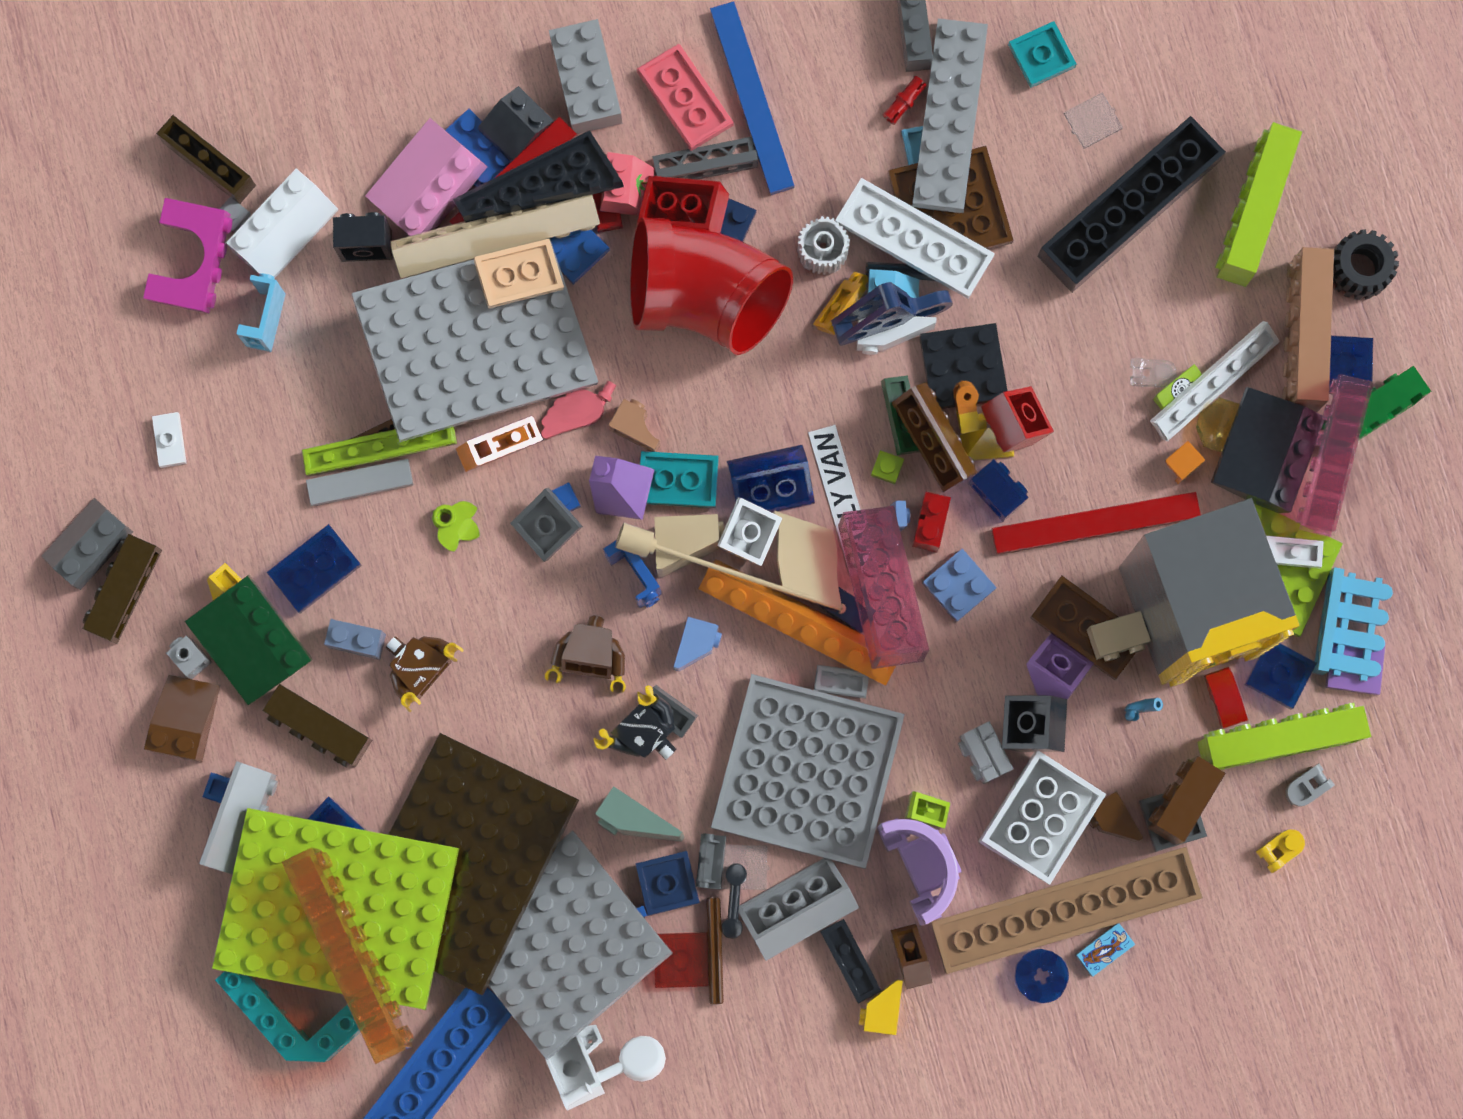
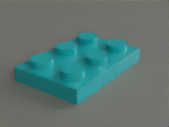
M641 451L640 465L654 469L646 504L716 508L719 456Z

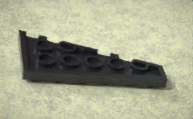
M589 130L454 198L453 201L466 223L622 188L624 185Z

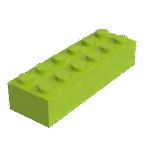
M1273 122L1269 129H1264L1261 137L1258 138L1253 151L1256 154L1253 161H1250L1246 172L1248 178L1241 187L1238 196L1240 201L1231 217L1232 226L1227 231L1223 241V245H1225L1222 254L1220 253L1215 268L1219 269L1216 278L1246 287L1256 274L1302 131Z
M1349 703L1333 708V712L1330 713L1328 708L1306 714L1307 717L1303 718L1302 713L1281 719L1280 723H1277L1276 718L1261 721L1255 724L1256 728H1251L1250 724H1245L1229 729L1230 733L1226 734L1224 729L1211 731L1208 734H1204V739L1198 741L1197 744L1200 757L1222 770L1351 744L1371 738V733L1364 706L1355 707V703Z

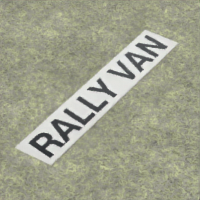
M836 425L808 432L850 577L877 570L878 567Z

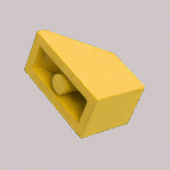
M895 980L866 1003L865 1009L860 1008L859 1025H863V1031L896 1035L903 981Z

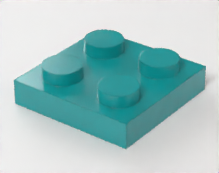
M1055 21L1017 37L1008 43L1030 88L1076 68L1077 63Z

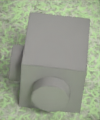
M188 636L184 638L179 637L169 646L171 649L166 653L185 676L193 679L212 663L199 646Z

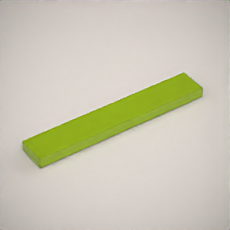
M454 427L399 442L396 430H390L302 449L305 473L307 476L455 445L457 441Z

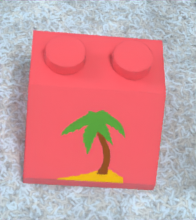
M608 152L606 156L621 178L624 187L601 192L600 211L639 216L648 177L654 176L655 168L633 155Z

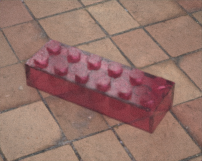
M1340 374L1338 379H1332L1329 394L1333 395L1331 405L1326 404L1322 420L1327 421L1324 431L1320 430L1318 433L1316 446H1320L1318 456L1312 457L1309 469L1310 472H1313L1312 480L1306 482L1303 497L1307 498L1305 507L1299 508L1296 523H1300V530L1328 537L1335 535L1374 382Z
M894 506L843 512L838 528L872 669L923 662L929 652V646Z

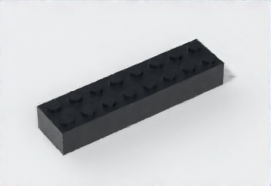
M1192 116L1188 117L1045 243L1037 257L1073 293L1220 163L1226 151Z

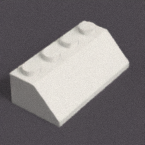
M295 169L226 243L232 252L256 273L269 274L276 278L334 216L338 208L313 182L298 169Z

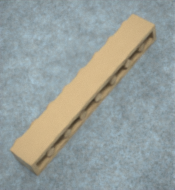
M591 194L471 222H460L391 241V247L400 278H408L426 271H433L448 265L466 262L477 256L545 240L554 236L557 238L566 237L570 232L576 230L588 231L593 229L595 225L600 224L593 195Z

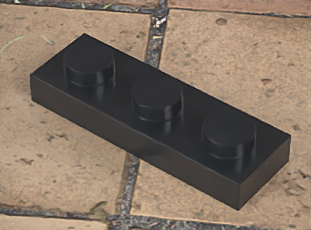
M844 919L820 931L858 1004L882 991Z

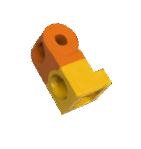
M969 381L958 382L953 389L958 427L961 433L964 434L987 428L983 413L978 414L976 403L979 394L975 386Z

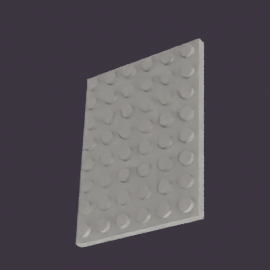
M553 246L552 250L564 285L563 290L489 309L474 259L352 293V299L399 442L598 384V379Z

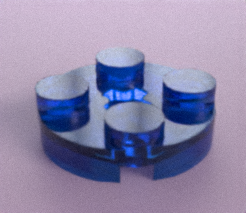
M1035 949L1024 954L1017 962L1014 980L1019 992L1029 1001L1049 1003L1055 1001L1063 994L1069 980V971L1065 961L1059 955L1049 950ZM1039 968L1043 972L1047 971L1049 974L1045 978L1046 983L1044 984L1040 980L1036 981L1034 978Z

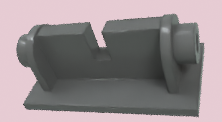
M703 833L700 838L696 887L721 890L726 836Z

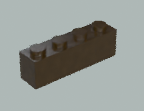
M172 115L156 133L164 145L239 204L256 187L250 175L176 116Z
M128 534L126 539L123 538L117 548L118 556L115 562H111L108 566L104 585L97 589L94 596L96 601L92 609H89L83 618L84 626L82 629L115 644H118L162 552V549L131 534Z
M281 684L278 685L262 710L269 714L267 717L268 721L278 727L282 723L291 728L289 731L291 735L301 741L304 737L313 741L311 747L323 754L327 750L336 755L333 760L346 768L349 764L356 767L373 741Z

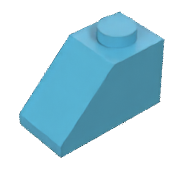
M870 269L867 294L883 283L892 282L907 292L910 297H919V279L897 271Z

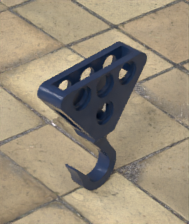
M886 282L877 286L831 320L839 345L843 346L903 325L915 316L931 317L949 309L953 302L947 290L912 298L907 292L892 282ZM863 319L853 327L852 322Z

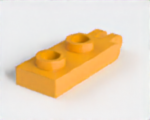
M854 272L849 279H845L813 325L820 331L835 335L831 320L860 300L866 290L865 285L868 283V276Z

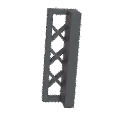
M752 137L697 147L692 151L686 149L652 156L656 176L698 180L758 168V158L756 150H754ZM748 145V152L733 154L737 147ZM714 151H720L726 155L708 159ZM689 156H695L701 160L683 164ZM668 160L676 164V166L661 169L659 166V162Z

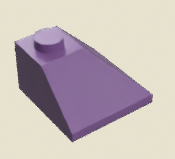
M595 456L589 482L596 513L642 520L654 469L618 458Z
M1050 633L1026 665L1037 695H1051L1068 700L1094 663Z

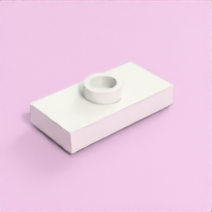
M175 412L152 416L159 467L165 468L187 464L180 414Z

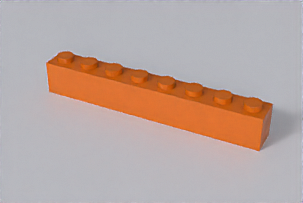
M718 559L713 561L714 564L741 572ZM708 568L699 586V590L885 686L902 654L778 590L712 568Z

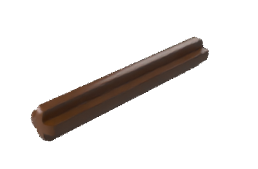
M711 897L706 900L709 1002L715 1005L723 1004L721 900L718 897Z

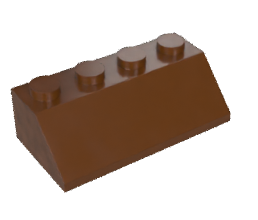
M926 382L912 387L892 402L942 492L978 473L973 459L967 455L962 446L961 438L952 429L947 414L940 408L934 391L928 387Z

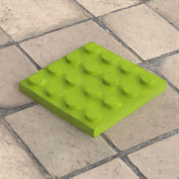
M1254 504L1266 536L1323 541L1322 567L1320 569L1277 565L1300 625L1293 630L1295 636L1300 637L1343 543L1280 513Z

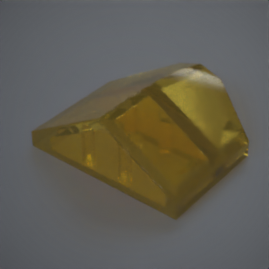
M1219 397L1200 412L1196 430L1203 447L1222 452L1240 405L1239 403Z

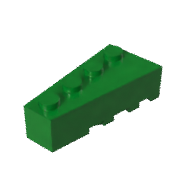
M1414 365L1400 375L1395 373L1383 381L1384 385L1377 389L1374 386L1362 394L1363 399L1357 403L1354 400L1350 401L1340 408L1342 413L1337 416L1330 414L1325 418L1319 438L1332 457L1408 410L1432 392Z

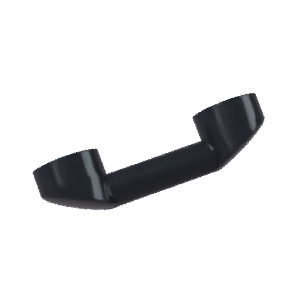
M739 863L731 864L726 870V879L730 883L728 918L723 921L721 929L724 936L730 939L739 937L743 931V925L738 916L741 884L747 878V871Z

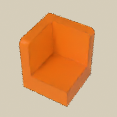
M1187 441L1169 456L1165 463L1176 474L1177 479L1175 482L1179 484L1195 471L1205 459Z

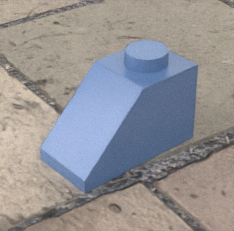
M688 617L675 660L674 670L681 671L712 654L713 647H719L722 633L718 632L719 626Z

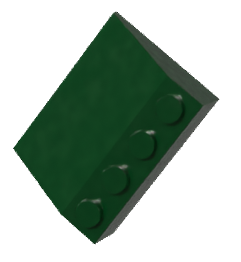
M247 575L184 621L247 705L253 703L312 661L311 655L250 575Z

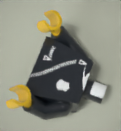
M646 686L645 692L647 695L637 692L639 705L611 732L612 736L609 737L605 729L598 731L600 737L604 739L598 740L593 738L595 746L598 749L610 748L646 758L651 752L656 750L667 760L677 750L667 739L675 730L671 705L657 694H653L651 686Z

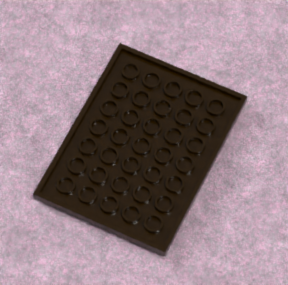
M439 733L388 835L459 848L434 971L480 995H484L579 799L442 733Z

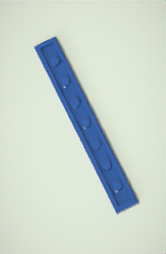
M735 2L710 8L769 193L774 195L794 189L795 185Z

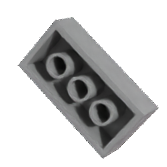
M598 19L549 30L572 129L577 134L589 130L593 131L623 124Z

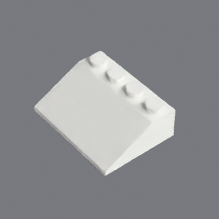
M1038 750L1029 759L978 842L1050 885L1106 794Z

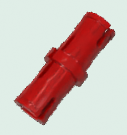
M914 76L906 88L896 94V100L882 114L884 118L888 117L886 120L889 123L895 125L904 112L914 106V100L927 87L926 83L922 84L923 80L918 76Z

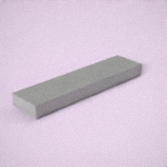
M408 459L306 480L312 507L414 485Z

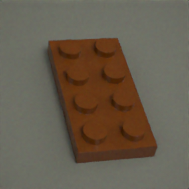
M1061 575L1030 617L1048 632L1094 663V666L1113 680L1119 677L1135 655V653L1130 654L1129 650L1120 652V657L1105 662L1104 658L1096 660L1087 629L1090 626L1119 617L1063 575Z

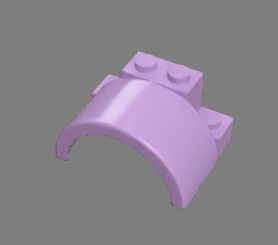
M896 818L881 823L877 830L887 852L898 849L919 897L911 900L910 904L920 926L942 917L941 914L947 909L955 895L958 879H960L958 873L962 872L944 833L940 834L938 830L916 820ZM910 834L919 837L909 843L906 839ZM942 887L939 896L932 897L931 891Z

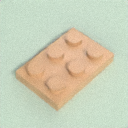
M549 239L474 257V263L488 309L561 291L564 288Z

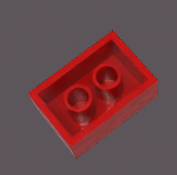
M649 176L638 221L641 217L669 219L671 224L696 227L720 233L730 194L720 181Z

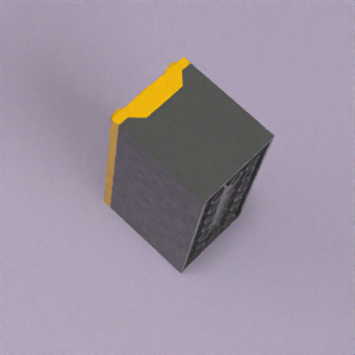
M1252 498L1144 534L1119 566L1134 611H1141L1151 640L1147 646L1161 685L1169 683L1170 687L1180 685L1201 670H1206L1234 659L1244 658L1245 662L1256 659L1294 635L1293 630L1300 626Z

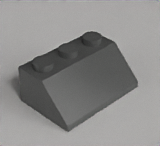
M94 498L42 554V557L72 586L81 590L117 551L120 541L123 538L126 539L127 535L132 534L133 531Z

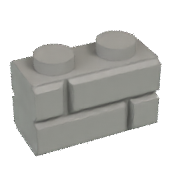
M990 721L960 736L961 742L958 743V746L964 757H970L973 763L970 770L976 781L981 779L982 783L985 784L1013 770Z

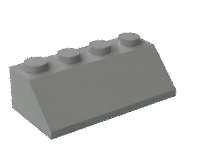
M236 761L199 864L233 874L247 808L268 812L269 806H266L269 795L273 796L276 791L278 781L275 779L277 775Z
M823 858L740 905L739 914L764 959L767 961L859 907L850 888L833 861Z

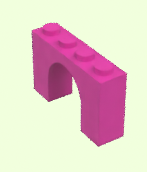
M165 198L159 223L166 227L197 234L204 246V260L196 273L183 279H174L148 273L143 298L150 302L209 314L210 309H213L216 303V293H214L216 283L220 282L222 269L219 267L221 258H224L227 252L225 239L226 234L230 233L232 229L231 214L217 208Z

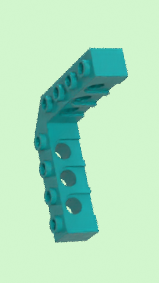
M224 971L215 979L286 1061H330L392 1004L354 997L316 1034L309 1038L302 1029H297L286 1016L287 1012L284 1009H280L268 996L269 992L267 989H262L251 976Z

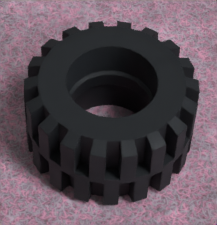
M1366 229L1358 233L1355 231L1350 233L1339 242L1334 249L1333 283L1336 282L1338 285L1335 288L1338 292L1343 290L1345 291V297L1349 298L1351 295H1354V300H1360L1364 296L1366 300L1370 299L1373 295L1377 296L1392 282V279L1397 274L1395 270L1399 267V261L1395 260L1398 257L1397 250L1392 251L1394 244L1391 241L1387 243L1385 235L1382 234L1379 237L1376 235L1377 231L1374 230L1367 234ZM1362 254L1370 258L1375 267V274L1364 276L1357 273L1352 267L1351 255Z

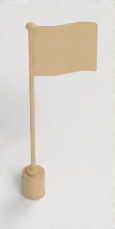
M773 511V513L782 518L777 529V564L781 586L657 545V539L654 538V532L627 523L622 524L616 540L615 548L645 558L648 553L653 554L654 550L839 610V614L846 611V606L843 603L841 604L837 583V546L833 530L777 511Z

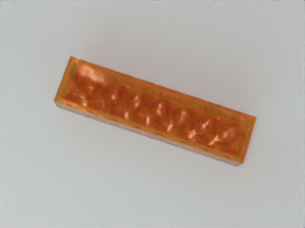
M311 847L283 861L282 864L375 1064L382 1063L412 1048L413 1034L408 1025L403 1026L399 1018L402 1015L399 1004L396 1000L391 1001L388 991L391 990L386 977L384 975L380 976L377 971L378 959L373 950L368 951L364 943L368 939L362 926L355 924L353 919L356 916L355 910L351 902H346L341 894L345 890L339 877H334L330 870L333 864L328 853H323L322 850Z

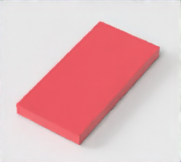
M680 44L637 68L638 75L690 151L734 126V122Z

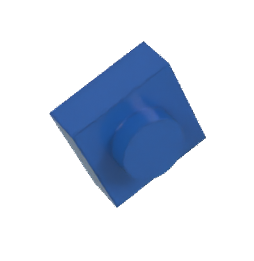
M569 482L552 490L570 512L581 507Z

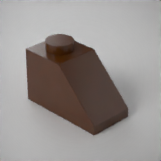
M1117 791L1102 800L1089 821V825L1093 829L1096 827L1098 832L1133 842L1143 839Z
M912 924L890 930L906 989L933 983L929 960L917 925Z

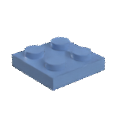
M963 549L957 552L922 583L955 622H958L997 588Z

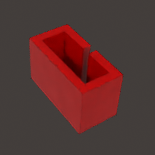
M925 492L912 547L938 552L951 497Z

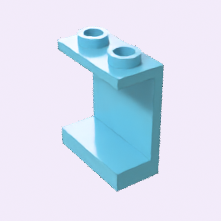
M260 273L259 276H250V281L260 294L267 295L260 326L255 328L239 324L236 334L246 347L272 352L286 293L274 276Z

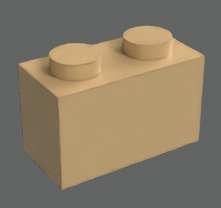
M1141 611L1102 622L1087 629L1096 660L1104 658L1105 662L1119 658V653L1129 650L1130 654L1145 650L1144 645L1151 641Z

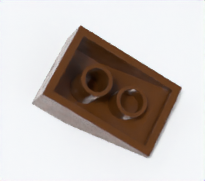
M168 675L149 725L144 750L203 762L221 685Z

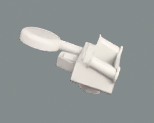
M590 1025L551 1058L545 1060L562 1102L568 1111L604 1094L601 1082L623 1072L634 1081L643 1082L656 1077L663 1069L666 1060L661 1044L650 1036L634 1037L626 1042L621 1049L618 1063L596 1073L588 1054L601 1044L603 1039L597 1026Z

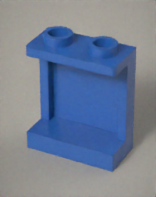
M616 540L603 548L605 557L611 566L625 557L646 590L635 596L639 608L643 606L649 608L660 600L658 598L662 595L660 586L639 555L615 548Z

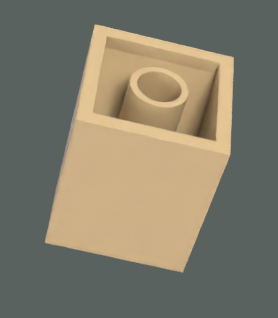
M718 514L654 517L655 539H657V545L698 559L719 549L717 545L723 534L724 524L723 521L718 522ZM656 550L658 577H665L693 563Z

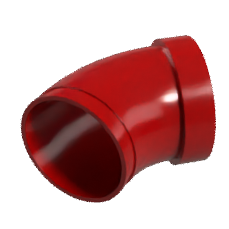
M641 217L639 219L634 235L630 272L631 315L636 330L664 331L667 326L686 329L713 340L719 345L726 347L735 355L749 352L767 336L780 318L792 291L793 272L789 267L780 264L778 260L758 248L721 233L696 227L671 224L669 219Z

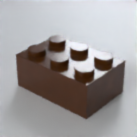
M1199 756L1191 760L1187 759L1186 762L1183 761L1175 774L1179 778L1172 785L1169 784L1162 795L1165 801L1159 807L1156 806L1150 814L1148 820L1151 824L1148 829L1174 845L1184 843L1226 773Z

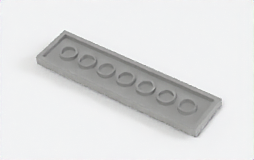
M938 18L912 207L963 213L988 24Z

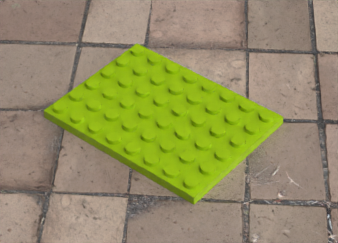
M247 808L212 969L426 1010L459 848Z

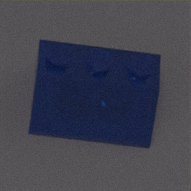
M803 444L727 461L735 504L739 497L771 513L773 511L778 512L815 504L809 464Z

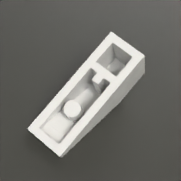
M915 316L903 325L858 340L857 351H862L866 355L878 354V351L883 352L922 333L933 330L936 325V317Z

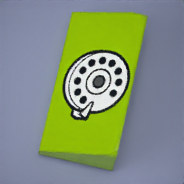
M1193 364L1153 398V401L1161 410L1202 375L1198 367Z

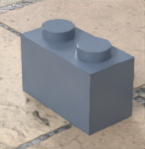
M330 619L324 645L330 649L380 660L386 634L382 630Z

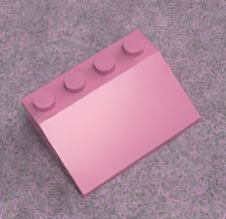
M429 118L365 196L409 236L435 230L455 207L453 199L466 193L487 166Z

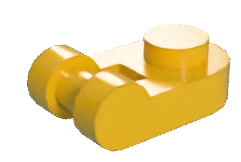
M1285 830L1255 852L1260 858L1263 857L1268 863L1267 868L1271 873H1274L1303 851L1305 839L1297 830ZM1276 847L1282 854L1279 858H1276L1272 853V850Z

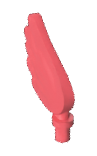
M607 381L603 390L599 391L598 394L580 389L567 393L565 397L557 398L554 401V406L548 409L547 415L541 421L545 427L541 432L542 437L550 439L564 432L596 423L603 416L606 402L611 401V395L616 385Z

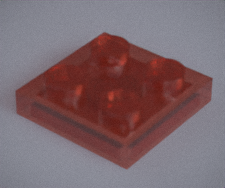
M707 932L658 934L673 954L655 968V988L709 987Z

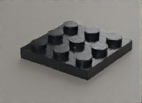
M996 323L920 334L919 338L927 385L934 391L936 401L941 409L955 407L953 389L961 381H969L975 386L979 394L976 404L987 403L999 394L1008 391Z

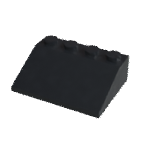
M1246 387L1211 483L1245 500L1252 498L1255 505L1276 513L1291 512L1326 417L1305 406Z

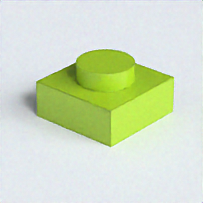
M880 450L871 476L896 484L904 458Z

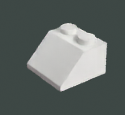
M738 497L717 546L745 561L762 566L782 518Z

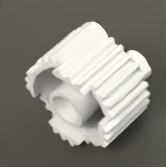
M821 216V219H816L815 222L810 221V225L806 224V228H802V231H800L798 236V257L803 267L807 270L812 269V273H815V271L818 274L823 272V275L826 272L829 274L835 273L841 268V264L844 265L847 259L850 239L846 235L847 231L843 230V226H839V222L836 223L834 218L830 220L829 217L824 219ZM821 243H826L825 249L819 247Z

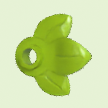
M460 501L453 506L440 505L432 514V521L438 528V540L449 551L455 552L460 540L471 541L480 537L478 526L471 519L477 511V507L472 503ZM443 514L450 515V520L448 522L441 521V516Z

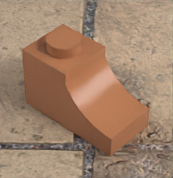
M623 399L609 424L610 431L649 452H657L660 447V440L655 438L645 425L647 418L645 406L634 399H631V401Z

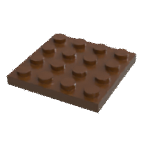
M987 146L974 148L971 151L963 213L916 208L988 250L1012 244L1014 241ZM918 163L888 170V177L894 197L910 206L913 205Z

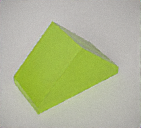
M912 791L905 819L916 820L930 826L945 829L950 802Z

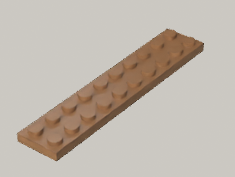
M1183 847L931 922V926L945 972L949 974L1199 900L1203 897L1187 847Z

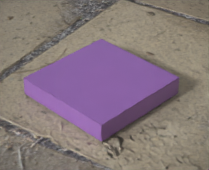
M1333 644L1332 653H1336L1337 644ZM1345 646L1344 655L1363 658L1364 650ZM1385 646L1378 652H1371L1370 660L1378 662L1381 666L1379 675L1368 677L1365 682L1359 680L1360 675L1341 672L1340 676L1332 675L1333 670L1329 669L1325 688L1380 695Z

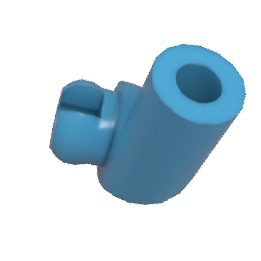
M1150 698L1130 703L1124 709L1126 711L1125 719L1137 721L1139 720V713L1160 711L1163 708V702L1160 698Z

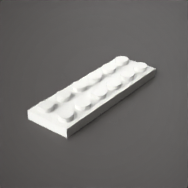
M863 178L860 179L835 220L836 223L839 222V226H843L849 232L967 299L971 296L995 255L990 250Z

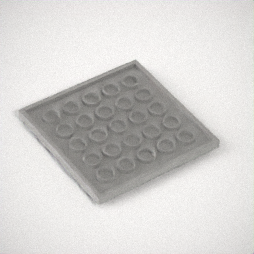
M751 674L711 828L866 869L905 714Z
M572 830L559 841L494 972L489 987L545 1059L548 1060L673 953Z

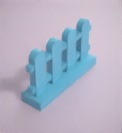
M1334 567L1330 570L1327 577L1313 673L1324 675L1330 669L1333 670L1332 675L1340 676L1341 672L1360 675V681L1366 682L1368 677H1375L1381 672L1380 664L1370 660L1371 652H1378L1385 646L1383 637L1374 633L1375 626H1383L1389 620L1388 613L1385 610L1378 609L1379 600L1386 601L1391 598L1393 590L1389 585L1382 584L1383 578L1376 577L1374 582L1356 579V573L1351 572L1348 573V577H1345V569ZM1341 593L1345 594L1344 602H1340ZM1353 595L1370 598V607L1351 604ZM1337 618L1341 619L1340 628L1336 627ZM1349 621L1368 624L1367 632L1348 630ZM1333 644H1337L1336 653H1332ZM1345 646L1363 649V658L1344 655Z

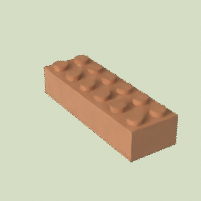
M1302 247L1287 266V278H1291L1290 287L1286 291V302L1290 303V308L1285 316V327H1289V335L1285 338L1284 352H1288V362H1285L1283 367V377H1287V387L1283 388L1282 399L1318 412L1329 401L1334 249Z

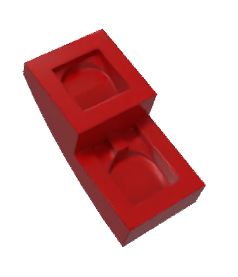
M1230 667L1205 674L1204 677L1209 696L1214 702L1220 726L1224 729L1248 721L1245 707Z

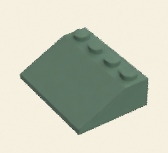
M614 786L595 813L600 818L598 823L613 835L620 832L623 835L682 842L685 838L682 831Z

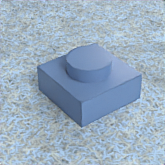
M895 501L890 505L891 531H902L910 523V510L906 508V501Z

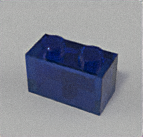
M993 459L973 476L968 484L998 518L1004 522L1026 503L1029 498L1026 495L1028 491L1021 482L1017 481L1015 483L1009 476V469L1002 462L997 463Z

